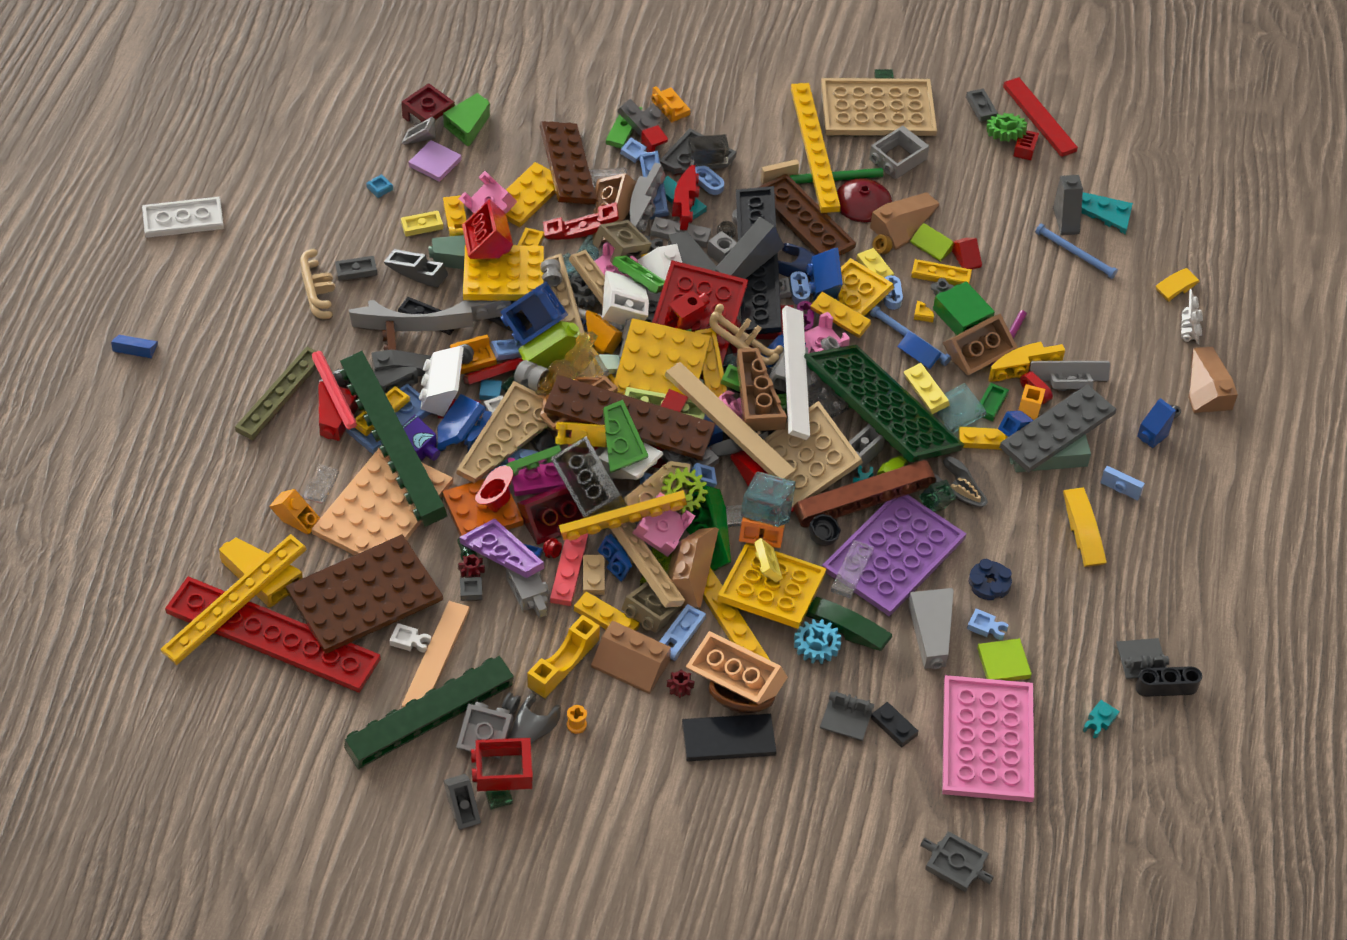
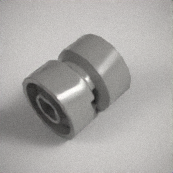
M528 360L520 362L514 374L515 382L539 394H544L549 389L553 379V373L550 369L538 366Z

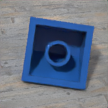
M838 248L812 256L810 263L807 264V274L811 275L809 289L810 294H813L814 300H816L821 292L834 299H837L843 282Z

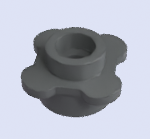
M944 278L938 279V282L932 283L930 286L936 296L940 292H945L954 287L948 284Z

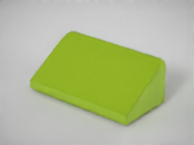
M925 223L919 227L910 240V243L940 262L952 252L954 244L951 239Z

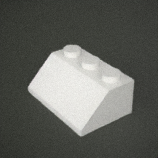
M677 244L657 247L638 259V263L665 280L671 260L681 263L682 260ZM645 286L648 299L659 301L661 292L657 294L652 293Z
M458 346L434 352L430 360L426 359L423 371L426 372L421 381V385L424 387L419 396L421 410L444 417L458 392L464 347Z

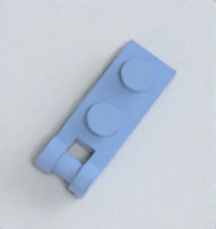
M689 604L685 606L659 641L665 645H668L670 642L675 644L673 648L671 647L670 659L673 661L678 659L683 648L706 619V613Z

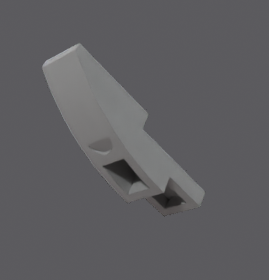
M654 163L647 178L639 176L632 193L630 221L641 233L646 230L648 220L655 213L656 208L653 199L656 197L660 184L665 180L663 167L658 163Z

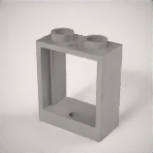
M901 126L871 145L869 159L880 168H883L891 177L897 179L927 160L929 145L906 127ZM897 145H900L911 154L899 163H896L885 154Z

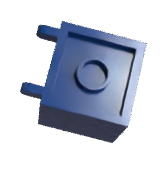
M547 282L542 283L500 311L502 314L500 316L501 320L506 326H510L513 331V338L517 343H521L522 346L568 316V313ZM520 310L524 312L533 326L526 330L516 315Z

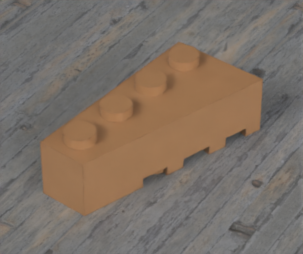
M737 349V371L743 421L753 431L786 429V413L782 409L778 395H776L773 382L769 378L759 349Z

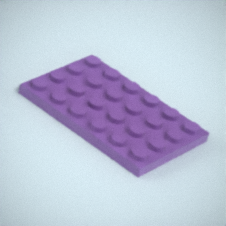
M905 495L886 501L822 567L827 569L826 573L890 617L910 596V592H914L965 540L966 533L911 496Z

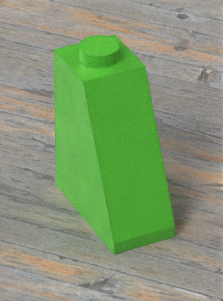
M479 93L474 94L443 113L444 127L466 146H470L490 117V103Z

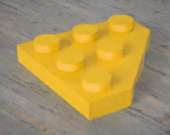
M851 258L841 267L843 285L838 295L839 302L863 316L894 289L892 282Z

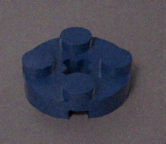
M982 559L980 563L971 569L968 581L976 596L985 600H994V598L1000 596L1003 598L1009 593L1012 584V572L1009 568L998 562ZM987 578H992L995 582L988 583Z

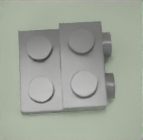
M475 702V705L468 704L456 748L471 752V749H475V740L508 739L514 717L512 714H509L510 711L507 709L497 708V710L488 709V705ZM491 756V757L501 760V757H502V756Z

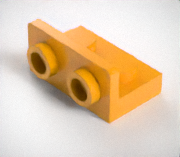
M657 86L653 87L651 100L671 123L690 115L689 107L671 87L660 91Z

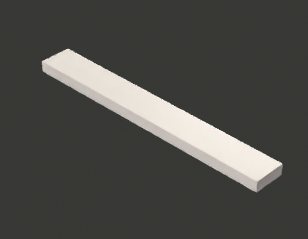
M785 306L782 309L788 434L807 440L810 437L806 359L804 358L806 353L803 311Z

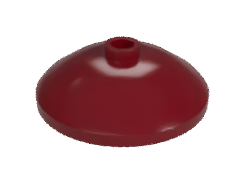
M870 179L850 180L842 184L837 190L840 213L846 218L857 222H871L873 211L892 202L889 191L880 183Z

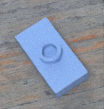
M515 339L491 341L490 347L497 360L522 358L518 350L522 344L517 343Z
M1106 466L1100 482L1137 501L1142 494L1145 484L1109 466Z

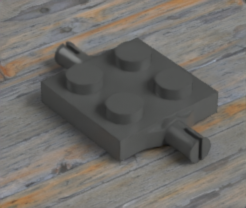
M949 831L943 840L937 844L926 838L922 840L920 846L932 852L931 858L925 867V870L964 892L968 890L972 882L977 878L989 885L993 881L994 876L982 870L989 853Z

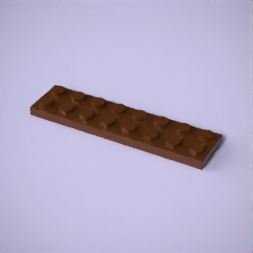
M557 376L544 407L545 413L578 423L605 425L603 408L623 400L643 443L703 461L716 423L564 376Z

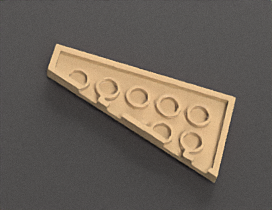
M513 381L457 468L456 474L476 483L549 427L540 418L543 398L545 396Z

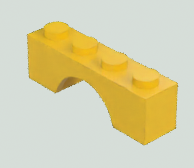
M582 614L569 628L567 636L557 652L547 660L541 658L528 671V688L546 698L599 642L600 625Z

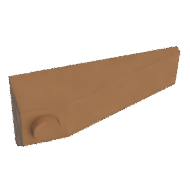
M927 192L887 203L872 212L870 228L878 235L889 236L892 240V248L897 250L910 242L919 227L931 217L940 203Z

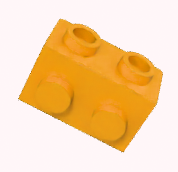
M488 335L477 336L450 345V348L467 344L474 351L473 360L468 364H461L460 375L497 364V359L490 347Z

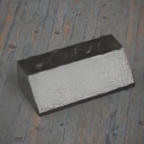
M587 436L551 457L554 466L584 518L628 506Z

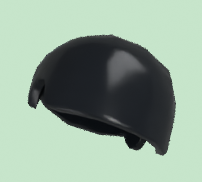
M821 514L812 519L808 531L811 539L816 544L828 546L838 539L841 528L832 516Z

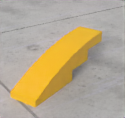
M1084 487L1063 490L1071 531H1074L1077 548L1081 550L1084 567L1106 564L1100 533Z

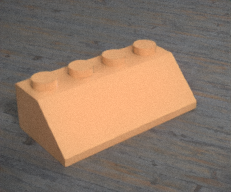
M711 631L708 632L686 666L688 670L758 705L776 696L788 678L780 665Z

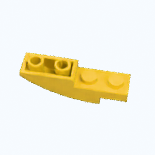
M1042 342L1017 348L1002 356L991 366L988 380L993 382L1016 377L1020 378L1029 371L1031 361H1063L1065 348L1063 344L1044 347Z

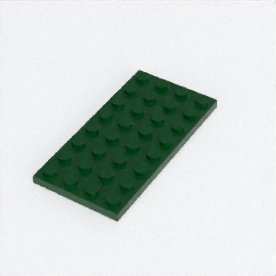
M857 345L804 355L808 368L815 372L825 384H828L836 395L843 398L848 403V406L860 414L862 419L868 422L879 435H882L893 448H896L905 460L912 463L962 450L964 444Z

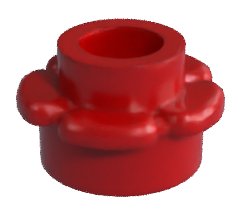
M554 538L547 540L543 545L545 556L547 558H557L562 551L561 542Z

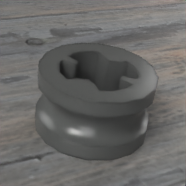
M509 692L504 699L502 708L509 710V714L514 715L519 707L521 697L518 695L514 697L513 693Z

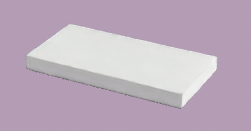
M220 197L142 205L146 238L224 229Z

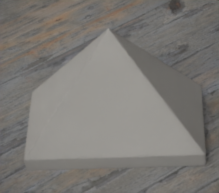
M430 117L410 128L402 143L406 145L434 139L435 119Z

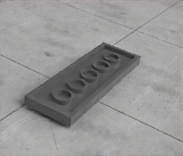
M1087 384L1003 440L999 448L1029 473L1115 415L1116 408Z

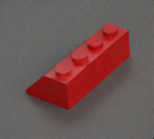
M491 199L485 202L462 224L467 254L470 259L500 258L503 254H508L512 249L513 242L506 213Z

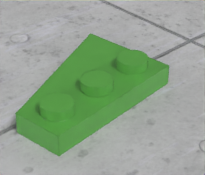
M621 400L604 407L609 473L611 474L647 459L649 455L624 401Z

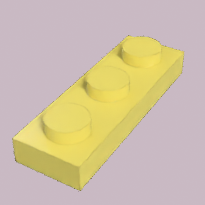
M922 363L903 371L905 378L931 414L950 406L949 400Z

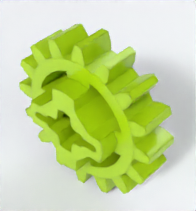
M687 467L684 468L683 472L677 468L675 475L670 472L668 474L669 479L665 478L663 480V483L667 486L661 488V491L666 492L664 495L678 492L682 487L684 490H689L685 494L687 505L680 509L681 514L686 509L692 513L693 507L699 509L701 507L700 503H704L706 500L702 495L708 493L707 490L703 489L707 483L700 481L702 475L695 476L696 470L689 473ZM676 480V488L671 490V484ZM698 491L697 498L693 501L692 494Z

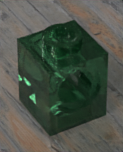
M946 479L931 484L919 497L924 506L933 512L945 509L956 498V495Z

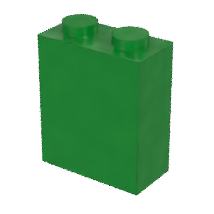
M967 281L937 294L933 305V310L956 335L993 317L995 311Z

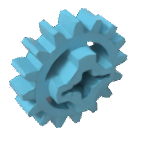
M812 619V624L805 621L803 627L800 626L794 635V648H798L797 654H804L803 660L811 658V663L813 664L815 660H819L823 664L825 658L830 662L832 656L836 657L838 650L841 648V635L837 634L838 628L831 629L832 623L829 622L825 625L823 619L819 623Z

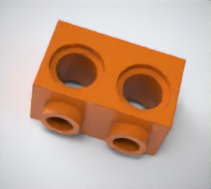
M744 514L739 541L755 544L754 542L762 538L772 547L781 548L786 521Z

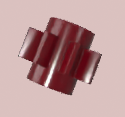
M474 554L466 557L463 556V563H458L461 578L480 577V573H485L483 558H478Z
M682 669L675 673L671 672L670 679H667L670 695L674 694L679 698L686 694L690 696L691 689L694 688L695 681L691 680V673L687 674Z

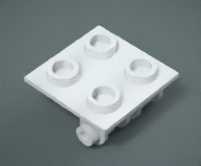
M1190 289L1189 307L1182 311L1181 337L1186 342L1195 339L1196 343L1199 344V336H1202L1200 321H1203L1202 310H1198L1197 296L1194 297L1192 289Z

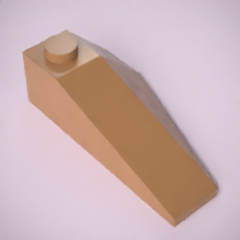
M626 173L598 179L595 187L596 208L593 209V214L599 213L598 207L617 202L619 219L616 222L623 221L630 211V202L636 181Z
M1213 347L1193 348L1189 400L1193 413L1233 410L1238 394L1233 379Z

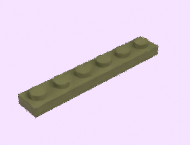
M306 347L235 426L237 433L251 440L260 433L314 372L316 366L312 359V353L317 352L316 350Z

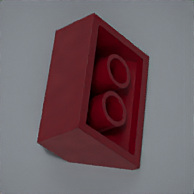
M578 481L568 482L517 503L523 523L536 544H541L550 538L560 536L559 525L593 516L582 482Z

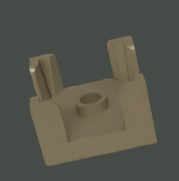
M629 220L601 224L592 243L596 248H600L605 238L615 248L610 259L611 263L614 257L627 255L632 252H638V260L642 254L648 253L652 244Z

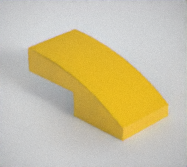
M1185 268L1170 275L1155 287L1169 302L1181 292L1184 294L1200 281Z

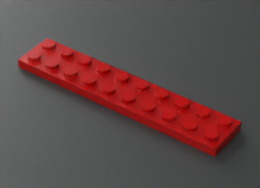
M187 576L166 606V614L190 623L225 591ZM250 601L214 632L217 635L358 693L361 692L381 660L380 654L353 643L325 654L307 624Z

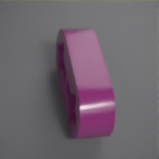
M802 301L797 305V310H807V314H803L804 322H806L804 332L812 329L814 322V311L811 310L812 303L809 301Z

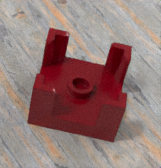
M428 83L401 101L402 118L409 122L411 113L421 122L430 117L437 120L444 112L454 107L455 102Z

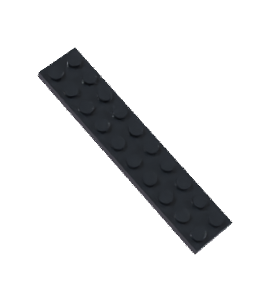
M774 186L736 189L738 241L759 217L773 224L776 228ZM777 252L746 278L748 285L741 305V326L747 318L751 320L749 327L744 331L748 335L757 326L761 327L758 334L782 332Z

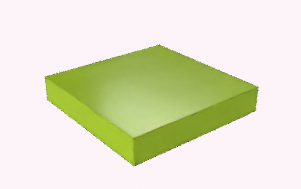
M1020 638L978 644L977 650L986 679L1016 681L1031 678L1032 674Z

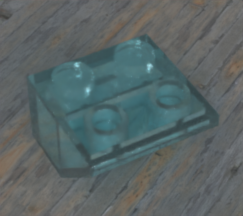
M759 471L756 472L744 494L741 516L777 527L789 523L796 482Z

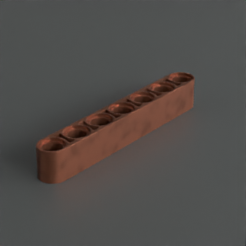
M923 460L800 500L795 503L793 509L802 527H809L812 519L818 515H830L835 519L929 488L936 483L937 479L929 462Z

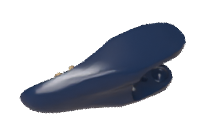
M784 243L782 251L798 257L792 263L778 260L779 274L790 277L792 273L800 271L807 276H811L807 274V264L810 263L812 256H815V254L803 247Z

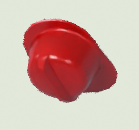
M500 466L489 473L476 495L475 500L478 504L486 505L492 512L497 513L501 507L509 502L511 496L509 485L513 478L511 467Z

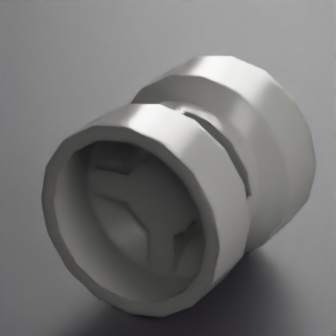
M555 259L543 261L541 263L542 279L550 287L559 285L562 282L560 262Z

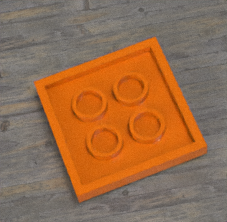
M486 478L480 479L476 483L471 482L442 491V497L460 536L493 519H496L507 530L523 526V518L512 495L509 502L501 507L497 513H494L486 505L478 504L475 500Z

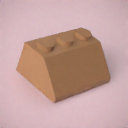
M1001 314L995 315L943 342L947 353L951 356V361L966 375L980 370L1018 348Z
M612 620L601 638L591 667L650 694L670 662L671 647Z

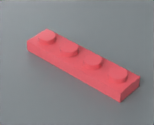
M588 534L581 535L576 540H565L550 596V603L566 606L572 605L588 541Z

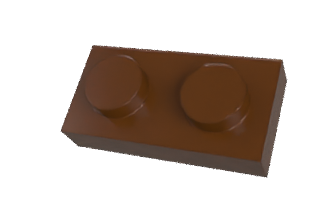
M386 321V330H382L383 342H387V345H384V350H396L394 321Z

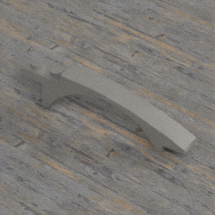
M375 300L368 301V307L349 309L352 327L386 330V321H394L395 331H440L474 327L473 321L502 316L500 311L511 305V301L464 300L451 308L439 312L406 314L392 311L378 304Z

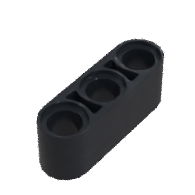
M1191 666L1146 668L1139 674L1136 691L1144 697L1193 695L1199 688L1202 673L1198 668Z

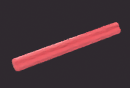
M321 351L313 352V362L345 427L348 430L357 426L356 420Z

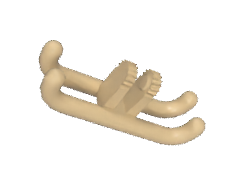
M310 249L300 257L301 273L310 309L315 317L330 319L333 316L332 312L320 311L319 308H330L331 302L328 300L321 301L317 298V295L334 291L336 287L332 282L333 276L329 272L311 274L310 269L317 267L319 262L315 259L308 261L309 258L318 255L316 249Z
M718 304L709 319L711 329L738 349L751 348L749 345L753 348H758L760 353L767 356H762L765 365H773L779 360V355L784 350L783 346L778 345L775 349H769L754 339L761 330L760 326L755 327L752 333L748 335L744 331L749 327L750 319L747 318L742 326L738 328L723 317L724 305Z

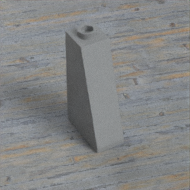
M953 588L910 592L908 606L924 669L946 667L949 654Z

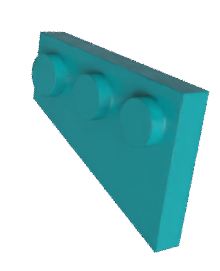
M1083 192L1081 213L1092 219L1098 218L1104 221V225L1108 227L1115 226L1120 229L1121 233L1126 235L1133 203Z

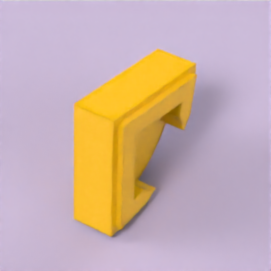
M917 301L914 320L933 323L934 313L925 303Z

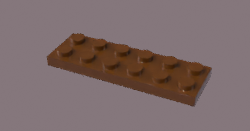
M541 121L540 131L558 202L595 204L597 198L578 125L576 123Z
M787 174L760 186H774L776 215L816 255L833 248H838L839 256L855 249L856 242L827 213H821L819 205Z

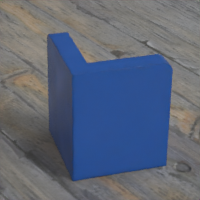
M1007 411L998 429L1009 437L1032 422L1033 419L1022 411Z

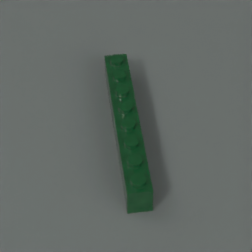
M500 656L494 659L489 658L481 666L465 671L461 677L449 679L444 683V686L429 690L422 698L418 700L412 699L405 707L390 711L383 719L379 721L373 720L367 724L366 728L351 732L345 738L344 748L359 770L467 711L468 704L482 703L511 687L514 676Z

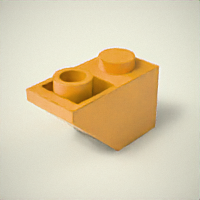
M1026 384L1018 411L1024 412L1033 420L1038 418L1046 389Z
M295 489L281 492L269 506L282 522L307 535L312 532V528L320 519Z

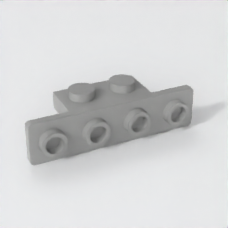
M1031 361L1030 371L1035 373L1042 381H1050L1052 388L1058 391H1065L1067 389L1080 390L1087 384L1093 388L1094 381H1108L1110 362Z

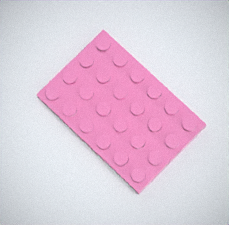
M945 675L942 794L1033 802V683Z

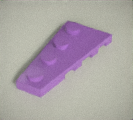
M496 519L459 537L460 544L525 578L544 569V562Z

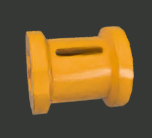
M573 705L567 711V728L571 733L580 734L587 727V711L581 705Z

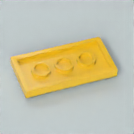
M534 162L506 189L517 201L506 213L508 222L520 228L556 193L551 171L548 168Z

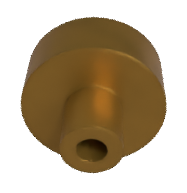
M877 235L873 240L872 247L878 254L886 255L893 247L892 240L889 236Z

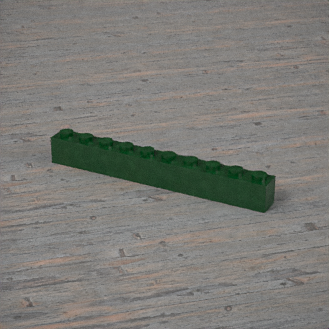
M363 351L340 360L342 369L339 371L344 381H349L350 384L347 386L351 395L357 396L358 399L355 402L359 410H364L366 413L363 415L368 427L372 425L374 430L371 433L375 441L381 442L382 445L379 448L384 458H389L390 461L387 463L392 474L397 473L396 481L400 489L405 488L407 493L404 496L409 505L413 504L415 507L412 511L417 522L421 520L424 527H427L448 517L441 498Z

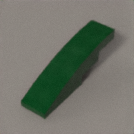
M817 596L806 613V616L819 621L823 619L825 625L831 622V629L838 628V632L844 634L845 640L878 651H882L893 637L890 632L860 614Z

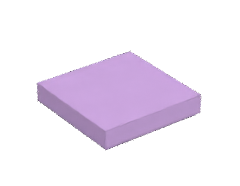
M430 140L409 161V167L440 182L462 160V155Z

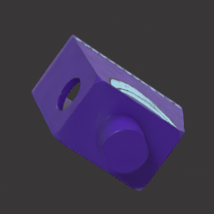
M414 415L402 427L420 461L425 457L435 461L440 456V450L436 448V434L418 416Z

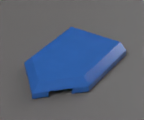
M460 394L437 427V449L443 451L448 445L453 443L456 445L463 442L486 407Z

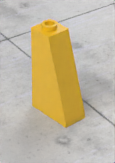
M237 537L230 542L224 543L219 548L221 562L238 579L244 576L268 554ZM289 565L256 596L270 609L288 596L286 586L302 579V572L298 568Z

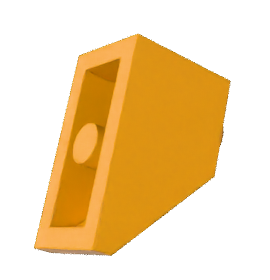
M587 310L585 315L589 341L595 345L594 349L599 353L613 354L622 340V332L608 321L602 320V317L597 313Z

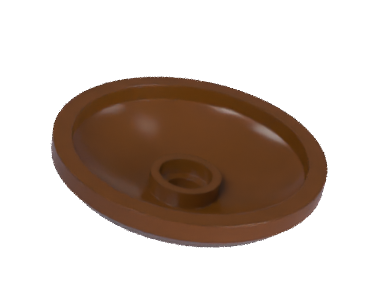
M712 681L709 684V692L712 697L727 709L738 713L763 711L772 706L775 700L774 696L758 705Z

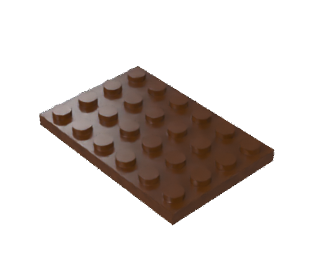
M403 534L286 586L288 595L325 654L443 601L442 593Z

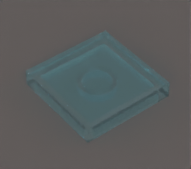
M965 383L946 392L944 395L949 400L950 406L936 412L952 433L959 430V427H965L986 415V410Z

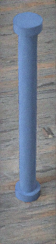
M1041 223L1036 228V234L1045 236L1108 274L1109 278L1113 279L1117 274V268H1111L1046 229L1044 224Z
M875 306L872 309L870 315L873 318L877 317L903 336L910 331L882 312L880 307ZM942 353L938 360L941 361L943 366H946L950 362L951 356Z

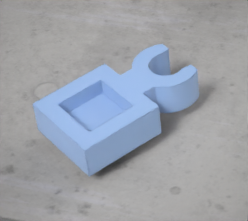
M631 137L621 148L620 154L636 163L638 160L640 161L639 155L650 152H645L646 146Z
M975 609L967 629L985 637L991 633L996 639L1003 640L1005 633L999 630L1007 632L1009 625L1005 622H995L996 616Z

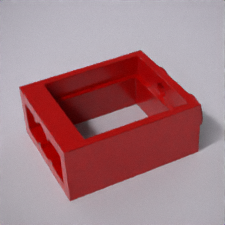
M530 738L475 740V749H471V763H476V769H472V783L477 782V791L532 789L533 776ZM521 755L522 774L482 776V757Z

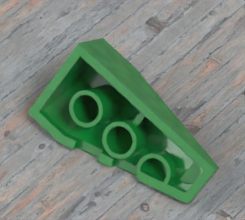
M705 486L703 489L707 490L708 493L702 496L706 500L704 503H700L701 507L699 509L693 507L692 514L695 515V518L686 530L691 535L699 529L715 527L719 529L710 565L711 569L716 571L731 563L727 513L721 490ZM698 491L692 494L693 501L696 500Z

